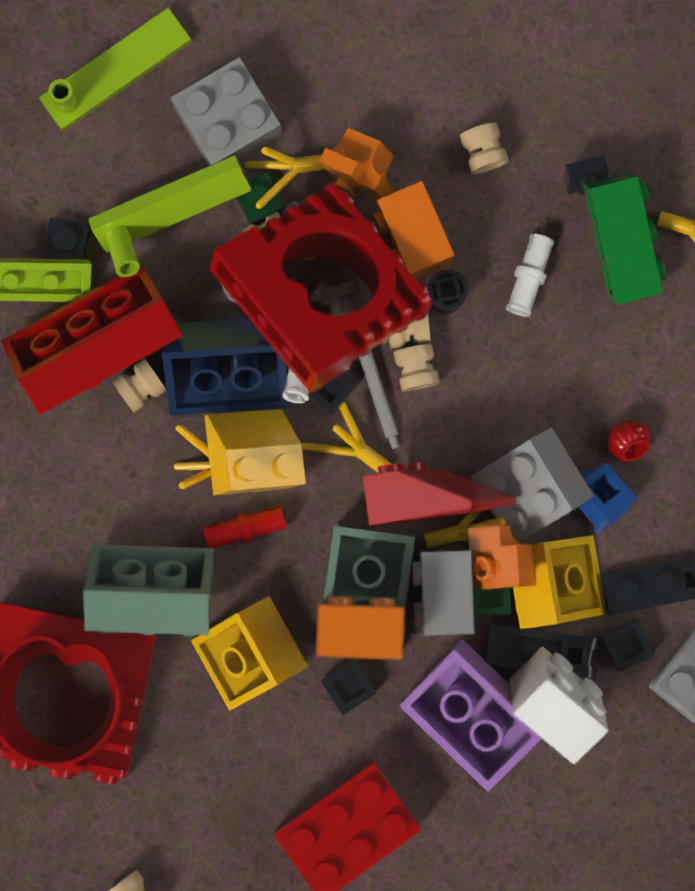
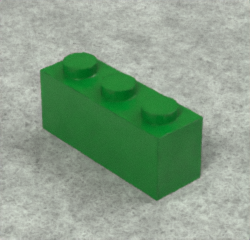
M625 172L584 183V191L609 299L616 305L663 293L661 281L666 280V273L661 258H656L652 243L657 242L658 237L653 220L651 218L647 219L644 204L649 203V194L644 180H639L638 176L631 172Z

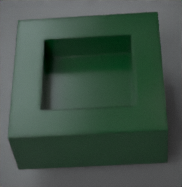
M268 172L249 181L252 191L236 197L249 225H256L266 220L267 216L275 212L279 213L286 208L279 193L262 209L256 208V203L274 186Z
M510 587L473 590L472 588L473 616L511 614Z

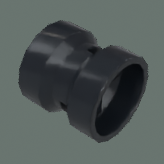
M451 269L435 273L427 287L432 301L431 308L442 314H451L457 311L463 305L468 292L465 278L459 272Z

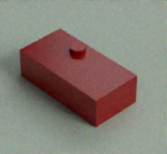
M142 263L139 264L140 269L135 275L130 277L117 276L1 340L17 380L39 415L85 390L97 387L106 378L183 336Z

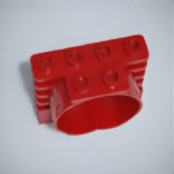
M333 182L326 185L323 192L318 195L311 194L306 197L304 203L298 207L293 205L286 209L285 214L278 219L276 217L269 219L263 228L257 230L253 226L216 248L210 266L211 272L309 393H312L348 370L353 360L358 357L363 358L370 353L373 347L385 344L395 333H402L412 322L425 318L432 305L430 293L426 286L414 279L405 268L401 256L396 251L389 249L380 238L375 225L371 221L365 220L355 208L350 195L346 191L340 190ZM303 257H321L337 261L352 269L364 280L373 298L362 309L351 314L330 316L318 313L308 302L306 288L302 284L286 277L282 270V264Z
M0 602V758L8 759V767L32 771L33 768H38V766L50 768L48 775L58 778L73 779V776H78V774L86 771L95 773L93 780L103 783L117 784L119 778L126 779L129 775L131 757L134 751L136 733L140 722L144 694L149 680L158 634L144 635L128 632L105 634L99 631H85V620L82 618ZM49 653L56 655L64 664L69 666H75L85 661L96 663L107 677L111 693L108 714L101 727L82 742L66 746L43 742L34 737L19 719L15 707L17 681L24 668L41 654Z

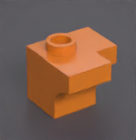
M347 129L342 140L335 148H325L318 161L336 180L335 184L338 188L346 191L350 196L355 197L359 192L378 200L395 192L386 180L387 169L394 158L393 154L381 141L353 129Z
M510 525L468 528L473 590L536 585L533 545L519 544L512 536Z

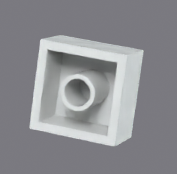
M542 646L509 679L513 714L571 763L575 764L608 732L605 716L606 709L602 701L603 693L589 678L582 680L572 672L573 667L565 657L557 652L552 655Z

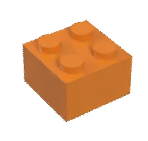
M422 181L377 200L376 213L372 214L374 219L372 223L377 228L380 238L384 242L387 241L390 249L396 251L401 256L405 268L416 281L451 267L455 255Z
M328 597L327 605H319L317 656L402 659L404 608H395V599L370 598L369 607L353 606V598Z

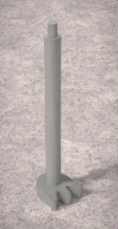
M358 280L324 289L319 292L323 305L340 300L346 315L358 311L353 295L360 293L361 289ZM370 351L369 354L363 358L359 357L385 438H389L391 447L394 449L400 447L396 437L399 433L372 351Z

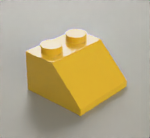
M282 409L205 415L213 496L289 489L306 484L302 444Z
M594 535L533 544L536 585L513 587L520 629L559 624L607 614Z
M270 596L209 629V635H199L190 640L229 711L308 668L305 659Z

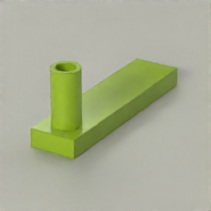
M167 8L65 80L57 79L53 81L48 91L40 96L39 99L62 132H64L192 43L191 38L170 9Z
M234 155L95 215L88 220L92 232L105 252L111 253L116 273L121 277H130L135 275L140 269L133 246L134 241L252 190L241 165Z
M0 258V301L72 302L90 292L92 263L89 259Z

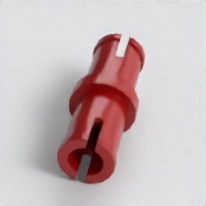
M280 505L247 515L243 511L236 513L237 518L202 526L208 548L214 549L244 541L245 544L252 543V538L280 530H287Z

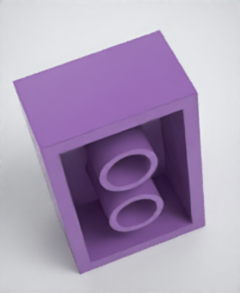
M463 639L406 695L399 705L487 792L542 739L513 714L510 684Z

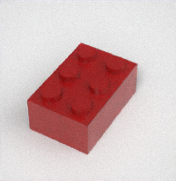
M372 760L274 831V837L312 891H339L422 830L379 767Z

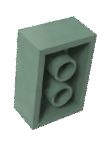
M334 526L323 605H327L328 597L353 598V606L369 607L370 598L395 599V608H404L405 613L415 537Z
M93 544L83 590L85 631H99L105 634L128 632L144 635L156 633L181 634L183 636L209 635L214 593V548Z

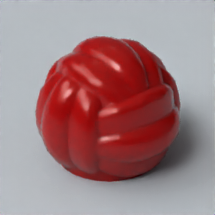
M621 420L615 423L611 428L610 437L608 438L610 454L625 462H632L643 457L650 449L651 432L649 427L637 420Z

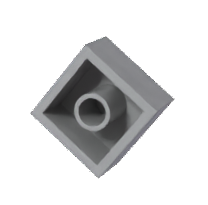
M240 57L171 97L173 108L208 166L234 155L237 160H240L282 135L279 121Z
M552 427L471 476L473 481L515 497L516 505L491 510L496 519L500 517L505 518L506 523L504 525H510L512 536L517 542L534 534L594 497Z
M471 551L421 552L419 554V561L412 562V587L420 586L421 601L413 603L414 627H421L422 635L474 634Z

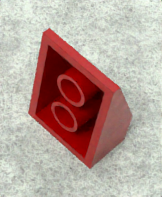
M425 462L402 465V463L378 466L379 474L363 477L369 525L415 522L516 505V499L512 495L442 468L426 469Z

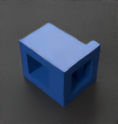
M604 463L595 471L588 467L580 473L594 497L580 505L579 509L595 526L593 530L598 535L624 516L638 499L607 463Z

